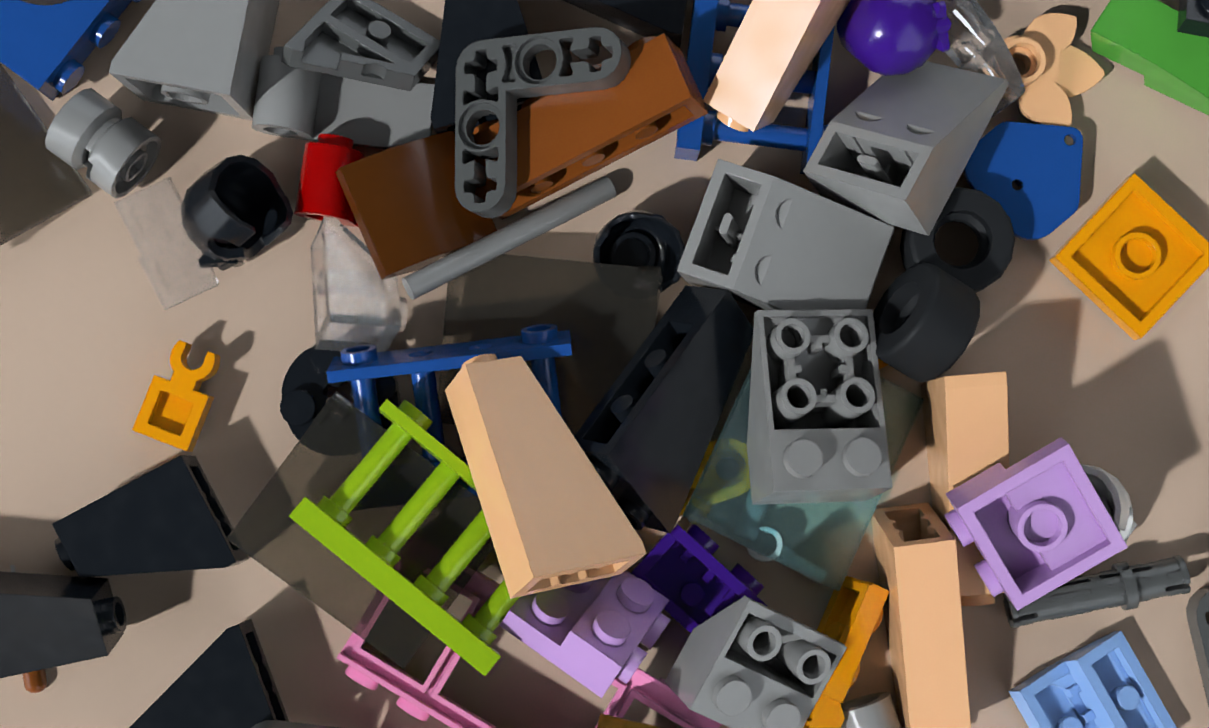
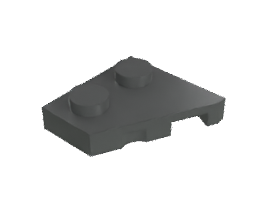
M329 0L284 45L281 62L290 67L411 91L438 60L440 41L373 0Z

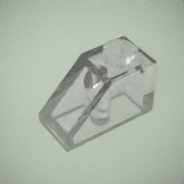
M324 216L310 247L316 349L341 351L351 346L369 344L375 345L377 352L387 351L398 332L402 333L407 323V300L405 297H399L398 278L395 276L381 280L367 246L337 218Z

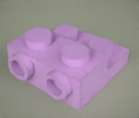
M1062 437L1007 469L999 462L946 493L954 509L944 514V517L962 546L965 547L974 542L984 559L974 564V567L993 597L1004 592L1017 611L1128 548L1069 443Z
M626 570L620 575L612 576L610 580L602 578L522 596L510 608L500 626L602 698L616 677L625 684L629 682L648 654L638 646L641 643L651 650L671 619L661 613L669 599L654 590L646 581L637 578Z

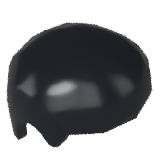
M646 210L628 211L617 215L604 225L597 234L596 243L593 247V263L601 282L618 296L639 300L651 299L679 281L681 275L677 272V268L685 246L679 230L662 215Z

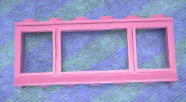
M418 530L406 542L399 554L401 559L395 565V568L404 576L411 565L429 574L445 555L446 551L427 541L428 536ZM471 562L450 586V588L473 601L461 622L468 613L475 616L500 585L477 571V566ZM378 590L344 648L337 656L338 660L348 665L345 674L368 689L376 690L380 684L400 696L396 704L419 720L427 721L431 715L451 728H497L440 693L461 658L447 645L424 683L363 647L390 601L387 596ZM639 667L627 684L616 677L611 685L618 689L603 713L623 718L635 698L683 728H720L722 725L689 710L664 682V678L660 677L657 679Z

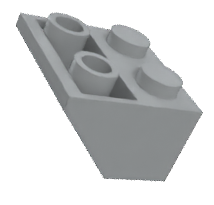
M744 596L692 630L664 682L689 710L729 728H803L847 646Z

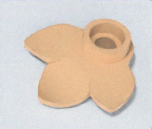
M1064 13L1040 15L1029 24L1022 35H1014L1003 39L990 54L988 61L990 76L1007 79L1009 85L1005 92L1015 95L1021 113L1033 123L1069 127L1072 124V109L1068 98L1085 93L1105 76V71L1090 55L1070 45L1076 33V16ZM1016 57L1024 62L1025 73L1023 75L1013 74L1009 70V58Z

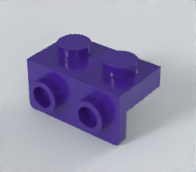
M676 523L671 532L665 533L630 572L637 578L646 581L654 590L669 599L664 610L690 633L695 627L744 596L767 606L757 597L764 589V586L739 563L731 571L726 569L712 556L720 546L694 523L686 531Z

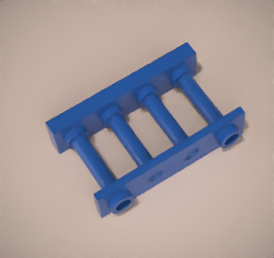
M730 0L693 1L686 62L702 99H704L723 61V53L712 52L715 31L725 32L726 26L739 28L750 5L730 3ZM835 26L814 57L812 70L805 71L793 92L809 94L805 128L770 124L754 132L750 129L748 132H741L722 123L716 117V111L708 110V114L678 129L674 158L697 161L701 145L712 146V141L716 140L802 151L800 174H804L803 170L828 126L823 124Z
M538 324L521 329V336L383 352H377L375 345H357L342 349L340 357H333L326 374L328 383L351 381L362 458L366 456L383 435L375 378L411 374L415 407L433 422L427 432L445 446L435 371L461 368L465 361L482 354H495L498 359L522 356L524 361L531 360L532 373L562 417L555 357L572 355L570 330L558 331L555 324ZM421 447L422 456L417 459L416 463L394 465V462H392L353 510L406 504L439 465L440 461ZM459 457L464 463L468 465L466 457ZM459 478L442 500L478 495L474 489Z

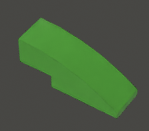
M1110 0L1090 31L1092 51L1144 75L1145 86L1209 115V38L1177 32L1178 11L1159 0Z

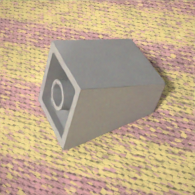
M155 0L112 59L109 73L144 101L253 120L261 57L269 55L280 0Z

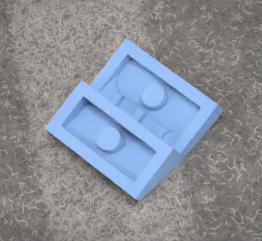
M1114 631L1078 649L1008 691L1029 728H1177L1122 631Z

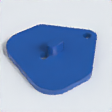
M1010 121L1002 122L979 140L963 170L964 177L973 190L982 191L999 202L1011 219L1014 236L1023 240L1041 239L1059 227L1079 207L1083 136L1078 129L1073 127ZM1065 136L1073 138V145L1065 143ZM1013 180H1015L1017 186L1021 187L1020 190H1015L1012 187Z

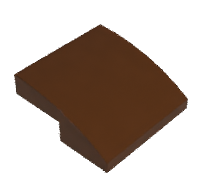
M453 130L375 153L340 167L335 172L381 280L420 270L440 258L497 231L492 218H484L469 211L456 198L455 133Z

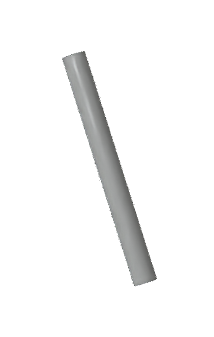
M605 176L402 278L403 286L409 297L414 300L615 198V187L612 181Z

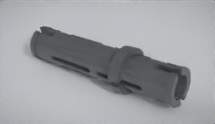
M1177 555L1155 562L1131 566L1127 562L1115 563L1112 565L1111 570L1086 576H1077L1018 611L1005 593H1003V603L1011 628H1018L1019 626L1035 622L1054 620L1105 608L1121 606L1123 610L1138 608L1139 602L1164 596L1187 594L1191 591L1189 586L1191 581L1184 559Z

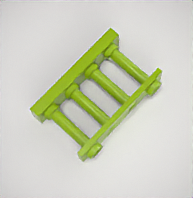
M386 399L380 406L379 412L392 422L391 426L330 499L324 495L316 504L309 497H304L288 517L477 671L486 676L501 657L498 651L490 646L498 637L493 632L520 597L510 599L505 580H503L476 615L472 616L468 613L462 622L442 607L449 599V596L445 594L446 591L491 537L482 509L427 577L420 574L413 583L395 568V565L401 559L397 553L459 478L475 491L476 488L469 466L427 432L433 422L425 414L405 399L398 408ZM413 439L440 463L378 538L372 535L364 543L346 528L353 520L349 514L410 440Z

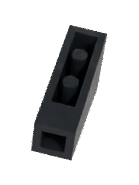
M686 285L574 436L635 530H642L643 527L670 533L676 525L752 341L753 326L729 290Z

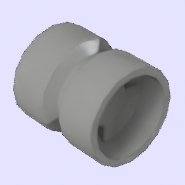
M92 88L80 91L63 105L47 131L45 145L46 149L74 169L78 170L87 167L86 178L117 199L131 192L150 171L159 155L161 138L132 117L122 119L121 109Z

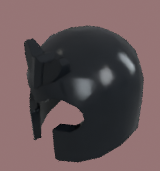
M244 155L227 157L208 169L186 190L181 205L182 225L189 239L203 253L198 259L200 267H218L222 271L231 267L242 266L244 260L255 256L265 245L268 246L288 228L293 216L289 199L280 187L273 172L257 159Z

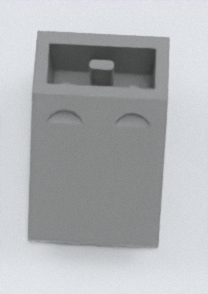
M928 61L923 66L904 75H882L829 122L803 172L821 196L881 222L929 236L1009 83L1007 79Z
M718 159L677 272L689 285L729 290L736 301L763 310L866 309L895 228L778 177Z
M873 309L757 310L754 312L747 432V454L752 505L867 501L892 488L878 356L876 355L877 345Z

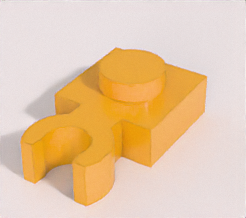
M179 340L174 345L170 354V364L174 371L171 380L157 375L153 376L132 430L184 451L193 452L214 400L213 396L202 393L199 389L202 382L212 378L218 371L220 355L208 351L202 366L192 370L187 364V355L191 350L192 344Z

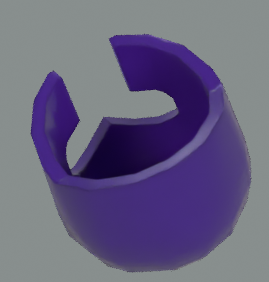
M851 0L837 21V32L842 46L866 68L884 76L904 75L923 66L936 49L941 52L948 51L950 49L948 31L952 23L949 17H947L945 1Z

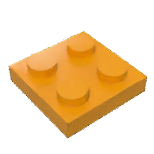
M1133 173L1114 190L1049 261L1133 340H1138L1157 323L1209 267V242L1141 178Z

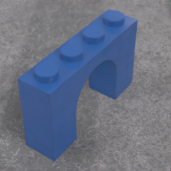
M0 0V62L53 101L60 92L66 94L77 85L85 71V67L82 65L96 46L103 48L114 38L121 25V21L118 18L132 1L138 3L141 0H69L54 5H36L21 0Z

